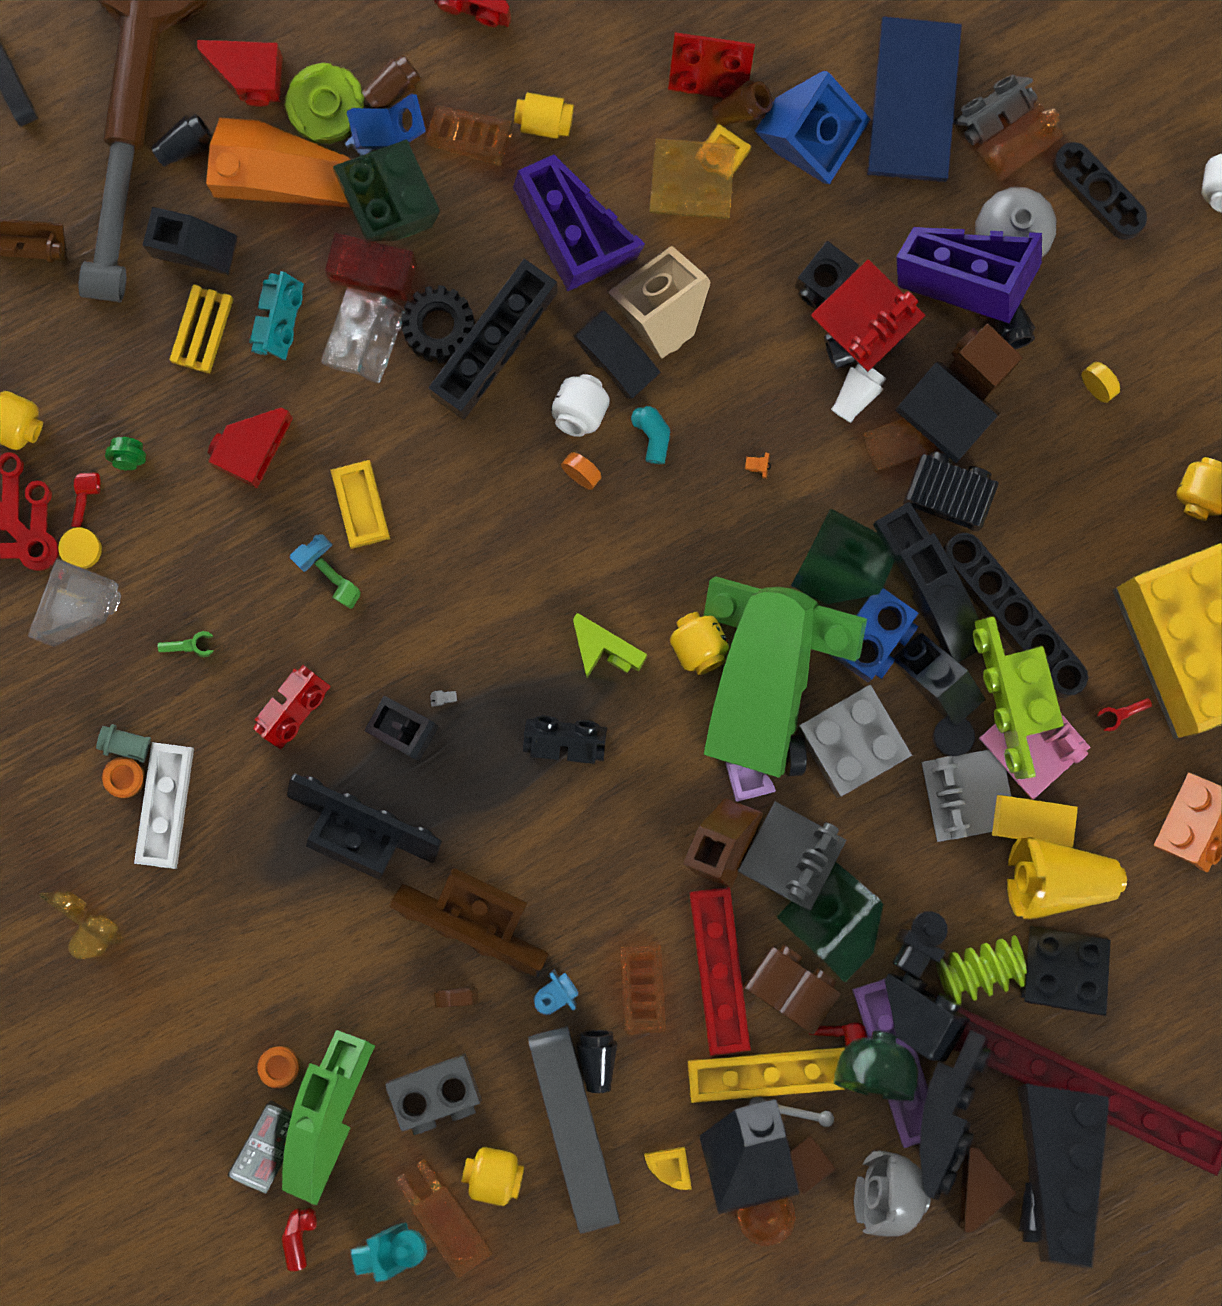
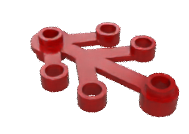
M7 452L0 456V473L2 474L0 531H8L17 542L0 543V559H20L25 567L34 571H43L53 566L59 555V546L56 539L47 533L48 503L52 498V491L42 481H32L26 486L25 497L32 504L29 530L19 520L20 475L24 470V463L16 454ZM9 459H15L17 462V466L12 472H6L4 469L5 462ZM37 487H43L45 490V495L41 500H34L32 498V492ZM42 543L44 547L42 555L33 557L31 554L32 546Z

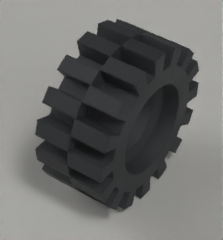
M438 285V289L432 290V287L429 286L425 287V292L421 294L417 291L412 295L413 300L411 302L407 301L405 304V313H402L401 317L402 331L408 346L412 348L418 357L421 355L425 361L432 362L433 359L438 360V363H446L445 359L452 357L474 327L475 321L468 301L464 296L460 297L458 291L454 289L448 291L445 286ZM435 310L449 313L454 320L452 332L442 339L431 338L423 330L425 317Z

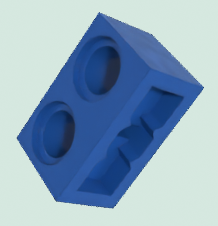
M878 585L856 615L867 619L863 642L869 643L874 648V661L872 663H862L858 659L851 661L834 655L830 656L866 682L871 681L875 675L882 679L895 661L890 656L892 650L898 642L905 646L917 630L918 626L913 621L919 613ZM881 610H891L897 615L898 626L895 630H885L880 626L878 614Z

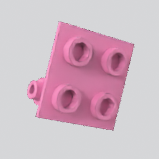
M1062 714L1063 727L1026 736L1036 777L1016 779L1014 773L1009 771L1004 757V752L1007 749L1003 733L999 732L996 724L979 738L1032 800L1074 762L1077 764L1088 755L1087 750L1091 748Z

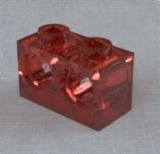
M335 232L325 273L331 283L407 301L417 262L412 251Z

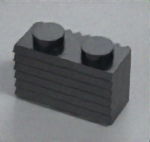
M931 452L930 456L923 454L917 463L902 504L905 505L910 502L913 508L975 532L980 531L984 525L999 482L991 480L992 474L982 468L969 466L968 470L954 466V461L945 454Z

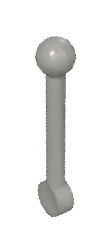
M753 1097L750 1100V1105L762 1103L765 1100L762 1097ZM778 1104L781 1114L818 1121L823 1127H829L834 1123V1116L829 1111L816 1113Z

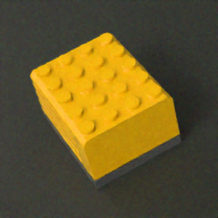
M1222 543L1136 576L1112 590L1173 739L1197 734L1222 724Z

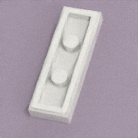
M151 743L134 864L177 869L194 748Z

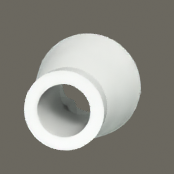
M859 363L855 368L850 367L837 401L831 410L851 423L884 390L881 386L886 378L873 368L867 372Z

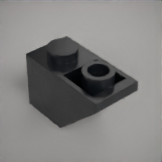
M152 207L143 247L152 258L229 275L238 236L194 216Z
M923 633L918 635L893 657L896 666L926 700L955 726L986 700L968 670Z
M908 972L904 976L888 973L885 985L897 1038L929 1060L946 1062L970 1020L958 1012L961 1005L940 993L935 997L925 990L928 985L925 981Z

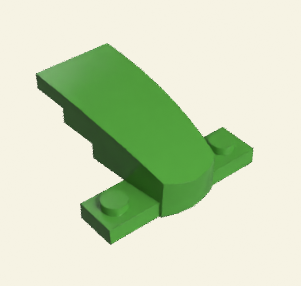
M715 576L709 581L704 616H714L719 623L736 627L737 630L718 687L704 755L779 778L785 773L790 738L797 729L801 693L807 688L811 649L856 661L861 655L867 619L820 606L818 602L808 595L792 588L765 587L759 589Z

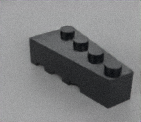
M1031 1084L1022 1085L1017 1090L1023 1115L1022 1128L1027 1146L1028 1174L1034 1199L1033 1211L1040 1262L1078 1268H1092L1110 1097Z

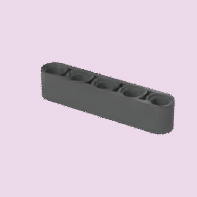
M565 1026L528 1036L531 1054L579 1232L583 1234L619 1224L620 1218L569 1028Z

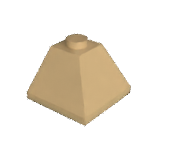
M670 246L608 291V293L643 341L658 356L664 358L669 353L678 350L684 342L695 335L711 282L701 270L673 246Z

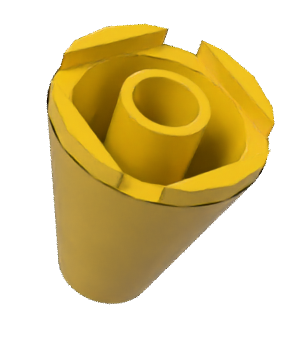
M1033 837L1018 838L1012 846L1008 859V866H1015L1014 879H1007L1009 902L1014 914L1017 917H1023L1022 919L1031 920L1114 901L1119 898L1121 892H1124L1127 885L1126 871L1124 868H1121L1116 859Z

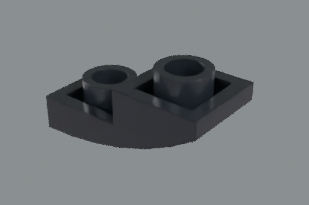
M605 311L598 313L573 336L596 367H603L626 398L636 396L661 373L633 338Z

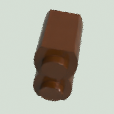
M782 945L779 950L770 946L743 987L814 1035L841 995V993L833 988L837 981L818 968L815 969L813 974L799 965L803 958L787 946Z

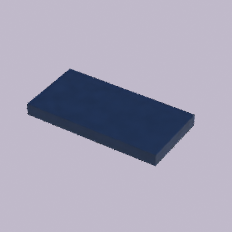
M882 17L867 175L938 182L947 181L962 24Z

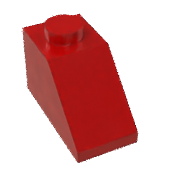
M197 40V49L203 61L241 101H245L248 105L259 107L268 106L269 102H280L282 53L278 43Z
M280 407L227 425L222 434L218 432L212 439L207 452L211 455L208 462L214 468L258 489L293 420L292 415L288 410Z

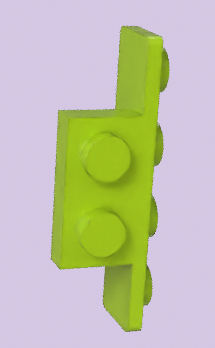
M994 616L975 621L976 630L973 631V640L977 651L980 654L982 653L986 665L983 673L984 682L987 690L993 693L997 709L994 710V720L997 729L1005 737L1007 749L1004 752L1006 765L1009 771L1014 773L1016 779L1036 777L1026 736L1064 726L1044 647H1037L1005 656Z

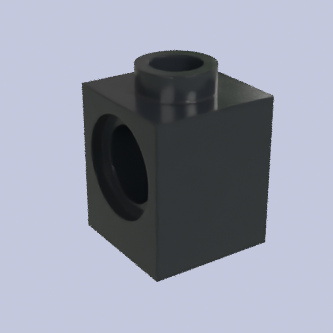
M826 241L798 277L795 288L799 290L798 296L807 305L817 309L858 269L859 264L829 241ZM821 271L828 272L833 276L835 284L830 287H822L815 282L814 275Z

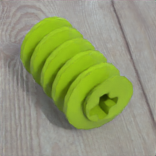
M1016 935L1012 937L1011 948L1004 939H998L995 952L989 944L984 943L980 946V957L973 948L969 947L965 949L964 961L958 953L951 952L949 954L948 966L943 959H941L940 963L936 962L938 976L944 993L947 996L950 995L960 1005L963 991H966L970 998L975 1001L977 1000L978 987H982L990 997L993 996V984L998 982L1004 992L1009 991V979L1011 978L1015 979L1020 988L1025 986L1027 969L1023 951Z

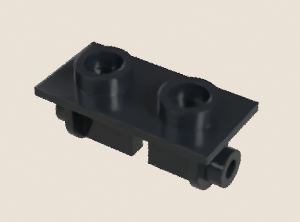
M537 716L534 719L527 718L524 730L523 752L531 753L530 757L559 760L560 746L568 747L567 761L595 764V760L604 761L607 727H601L598 723L590 720H579L574 724L559 722L557 718L552 716Z

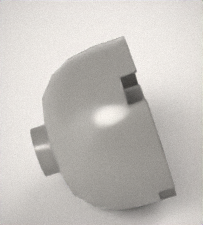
M1011 187L996 193L983 205L975 222V235L990 236V231H1003V236L1029 237V232L1042 233L1043 258L1050 250L1056 237V216L1051 204L1042 194L1027 187Z
M873 1151L862 1164L869 1166L865 1180L863 1177L858 1176L855 1184V1217L857 1223L865 1224L866 1229L862 1230L865 1234L901 1236L910 1232L920 1222L930 1206L931 1198L925 1194L921 1169L911 1160L896 1153Z

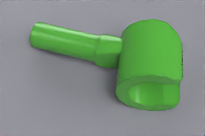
M323 558L318 559L315 563L316 567L333 584L338 586L332 598L352 609L360 597V590L353 583L338 575Z
M202 631L195 634L193 639L159 642L158 652L193 651L199 657H208L214 650L200 651L196 647V642L203 637L213 638V635Z

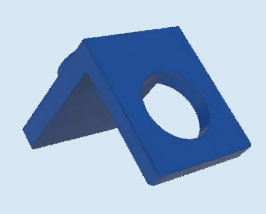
M416 94L408 95L389 109L351 108L347 111L356 149L398 150L426 131ZM406 109H409L412 114V126L408 132L402 124V116Z

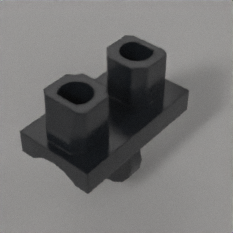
M932 911L922 912L914 918L911 931L900 929L895 940L902 943V946L892 964L920 978L930 960L940 963L946 951L935 946L940 945L946 938L948 930L945 919L940 914Z

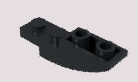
M910 502L873 523L875 530L914 592L912 599L943 650L958 663L978 652L973 640V631L976 630L975 621H978L979 618L955 568L935 533L929 534Z
M971 1030L954 1068L941 1062L937 1063L924 1104L920 1133L921 1174L926 1196L935 1200H939L941 1193L944 1195L950 1193L957 1177V1172L953 1171L952 1168L958 1154L965 1157L972 1143L974 1134L969 1132L972 1124L957 1117L960 1109L964 1111L968 1109L976 1088L970 1086L976 1071L984 1072L992 1054V1050L987 1048L990 1041L985 1036Z

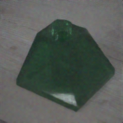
M830 508L791 586L825 604L878 595L883 589L895 561L876 531Z
M835 862L810 911L791 901L776 918L842 981L846 982L874 953L884 903L841 865Z

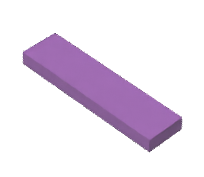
M885 979L854 988L852 991L902 1146L906 1148L920 1143L921 1123L928 1087L916 1050L899 1040L896 1036Z

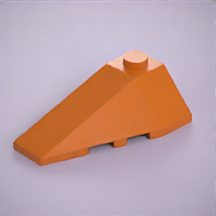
M219 118L209 148L206 185L213 197L372 209L375 168L258 120Z

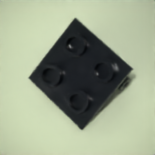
M1030 926L1025 986L1020 988V998H1024V1002L1106 1016L1111 940Z

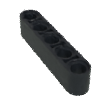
M959 533L952 537L943 549L970 598L987 618L994 616L998 631L1016 653L1030 650L1034 637H1041L1047 641L1049 653L1046 659L1056 697L1067 698L1081 692L1088 682V671L1083 663L977 537L969 533ZM955 544H964L970 549L972 558L969 563H960L954 558L952 549ZM981 575H990L996 580L998 588L995 594L988 595L981 591L978 583ZM1007 606H1016L1022 611L1023 622L1020 626H1013L1005 619ZM1061 668H1067L1073 672L1075 684L1072 689H1065L1059 684L1057 674Z

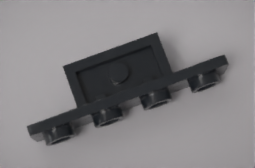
M294 773L289 780L287 797L321 812L307 839L306 847L378 880H381L396 848L402 849L430 863L435 862L442 841L436 838L428 829L412 827L399 821L394 814L386 810L377 811L362 804L358 798L351 794H340L324 787L323 783L314 777H302Z

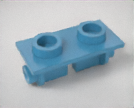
M554 969L549 974L553 981L542 987L534 999L536 1009L543 1014H551L567 1003L572 1010L577 1005L574 998L578 996L579 992L566 972L559 976Z

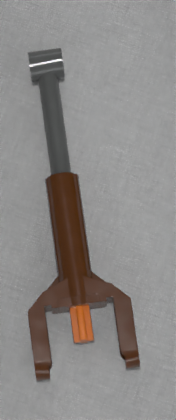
M98 0L105 11L118 24L120 33L103 139L111 147L93 262L84 261L82 263L78 286L80 297L122 302L126 287V268L117 266L134 151L143 149L159 36L169 27L185 23L207 7L208 0Z

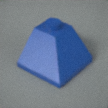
M822 71L776 97L771 110L760 121L755 132L776 154L821 182L830 184L871 118L829 72Z

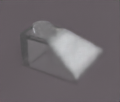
M56 559L28 637L55 647L105 623L108 614L113 615L119 605L121 592L117 591L119 584L109 578Z

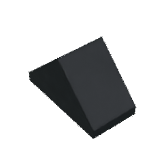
M383 696L364 731L413 759L420 761L439 726L424 716Z

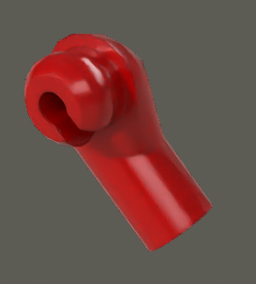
M299 1207L294 1209L289 1215L282 1235V1246L287 1270L299 1271L307 1266L302 1239L304 1231H313L316 1228L317 1217L315 1210L312 1208L301 1210Z

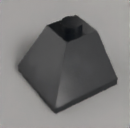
M776 1099L735 1109L699 1136L718 1214L800 1195Z

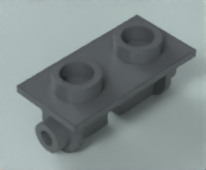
M1015 75L1005 77L994 85L995 92L985 99L979 97L964 105L961 109L963 114L954 119L953 123L967 126L968 130L964 132V135L971 145L977 142L983 144L1004 129L997 115L1002 113L1007 123L1011 124L1034 108V103L1038 101V97L1032 88H1025L1033 82V79L1030 77H1015Z

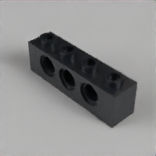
M524 258L428 389L431 397L462 420H465L558 294L557 281Z

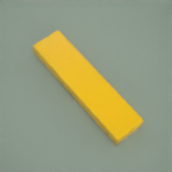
M847 1047L687 1060L691 1103L855 1089L852 1048Z

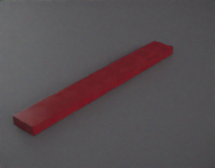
M961 1007L959 1008L958 1012L970 1020L957 1041L954 1050L961 1053L970 1030L983 1035L990 1041L987 1048L992 1050L987 1066L1024 1084L1108 1096L1110 1098L1107 1124L1218 1176L1222 1167L1221 1132Z

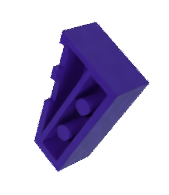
M551 155L518 170L513 188L567 291L638 259L645 243L637 235L633 236L617 220V216L609 208L606 210L589 193L590 189L555 155Z
M913 227L896 257L898 287L1010 323L1042 264V233L1029 232V237L1003 236V231H990V236L965 235V229Z

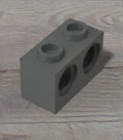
M466 1053L395 1078L385 1084L401 1132L412 1129L413 1135L437 1127L435 1120L441 1117L451 1115L452 1121L470 1116L476 1113L474 1106L482 1101ZM450 1078L460 1079L466 1086V1095L460 1100L448 1098L443 1089L446 1080ZM411 1092L422 1094L427 1101L426 1110L421 1114H413L408 1111L405 1106L407 1094Z

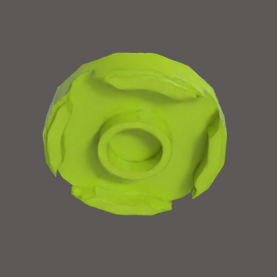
M319 63L304 68L294 76L289 85L290 88L287 92L285 107L290 123L297 132L312 142L325 144L344 140L351 135L347 111L351 108H365V99L361 92L360 83L353 74L343 67L332 66L329 63Z

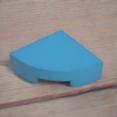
M323 534L315 535L307 546L302 544L290 554V559L305 573L333 544Z

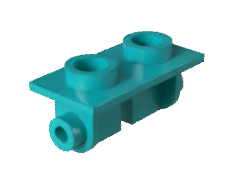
M280 271V275L270 273L268 280H263L258 309L270 311L269 317H255L249 343L252 344V352L261 355H267V352L282 360H286L288 349L293 342V328L298 308L302 304L304 285L285 272Z

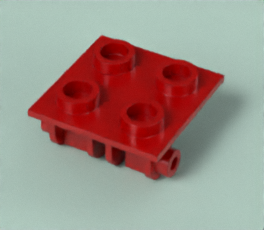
M675 32L668 90L726 98L743 83L750 80L755 44Z
M868 259L810 316L869 372L926 315L916 306L918 300L912 293L907 291L904 294Z

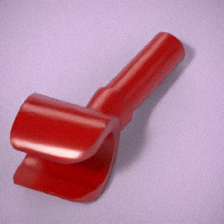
M80 473L75 477L74 490L77 496L71 526L81 528L87 495L100 493L101 480L99 473Z
M1145 698L1119 709L1111 707L1101 709L1097 716L1108 711L1116 716V723L1112 727L1102 730L1109 732L1116 730L1122 720L1152 707V703L1149 698Z
M859 1022L842 1026L820 1025L814 1034L816 1036L833 1037L844 1035L847 1048L863 1046L868 1042L865 1027Z

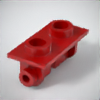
M303 664L299 670L294 668L278 689V692L287 698L285 703L282 705L272 697L254 719L257 723L252 729L281 750L287 742L297 735L300 725L311 711L322 703L325 693L331 686Z

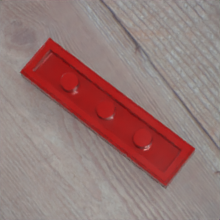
M729 887L689 892L709 1055L751 1051L731 890Z

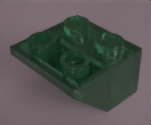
M407 139L333 166V171L366 241H398L433 227L440 209Z

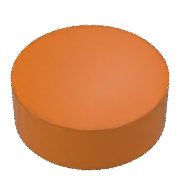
M569 453L561 463L565 473L584 488L592 490L601 479V473L598 468L578 453Z
M118 757L111 760L105 766L102 774L103 785L113 796L120 798L133 797L144 786L145 771L136 760L128 757Z
M276 1046L270 1048L262 1054L258 1061V1075L262 1082L271 1088L287 1087L299 1075V1058L288 1047Z

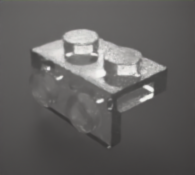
M347 288L321 363L329 368L359 374L371 382L380 383L384 370L388 365L397 334L401 329L402 313H405V309L384 295Z

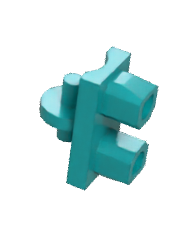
M407 1223L396 1224L367 1240L368 1245L351 1250L356 1275L374 1272L375 1281L378 1282L388 1280L403 1270L420 1264L426 1256L427 1244L420 1233L408 1230Z

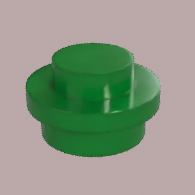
M129 437L113 438L110 446L106 448L105 458L112 462V466L117 469L134 470L138 465L145 463L146 453L143 451V443L139 440Z

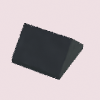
M941 361L936 362L895 409L897 413L955 463L960 460L1000 414L999 411Z

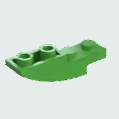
M336 1030L320 1067L309 1064L300 1086L288 1127L282 1169V1191L317 1205L351 1128L343 1124L342 1120L375 1045Z

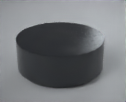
M944 718L934 727L932 738L936 749L943 755L960 756L971 749L975 740V733L972 725L966 719H963L955 726L947 718Z
M792 735L789 743L785 773L787 776H802L806 771L807 764L806 746L803 737Z

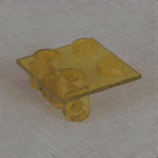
M656 138L649 213L681 215L684 217L693 216L696 218L730 219L735 145Z
M66 890L65 893L57 891L41 893L39 897L80 926L69 942V951L75 958L97 957L102 955L110 944L124 942L125 939L117 934L119 930L118 925L101 914L95 917L86 912L84 907L87 904L72 892Z

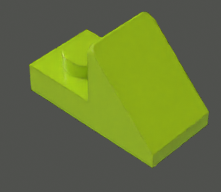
M579 613L575 615L573 623L586 678L589 677L603 652L610 654L607 661L618 669L628 673L630 668H633L639 672L647 658L646 653Z

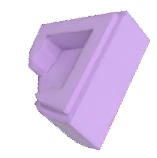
M729 762L725 763L736 802L776 792L772 781L765 773Z

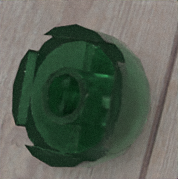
M872 1031L871 1038H857L844 1048L835 1067L833 1082L836 1086L867 1096L870 1092L882 1095V1099L903 1102L913 1101L918 1085V1067L910 1051L896 1043V1035L883 1031Z

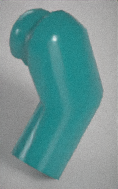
M651 406L638 407L633 411L631 421L634 427L642 429L649 437L645 461L663 465L666 460L670 428L657 409Z

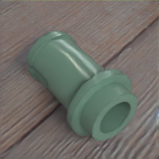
M111 724L110 727L102 726L96 749L102 750L103 755L108 756L109 753H114L140 760L143 763L145 762L151 744V737H143L117 730V725Z

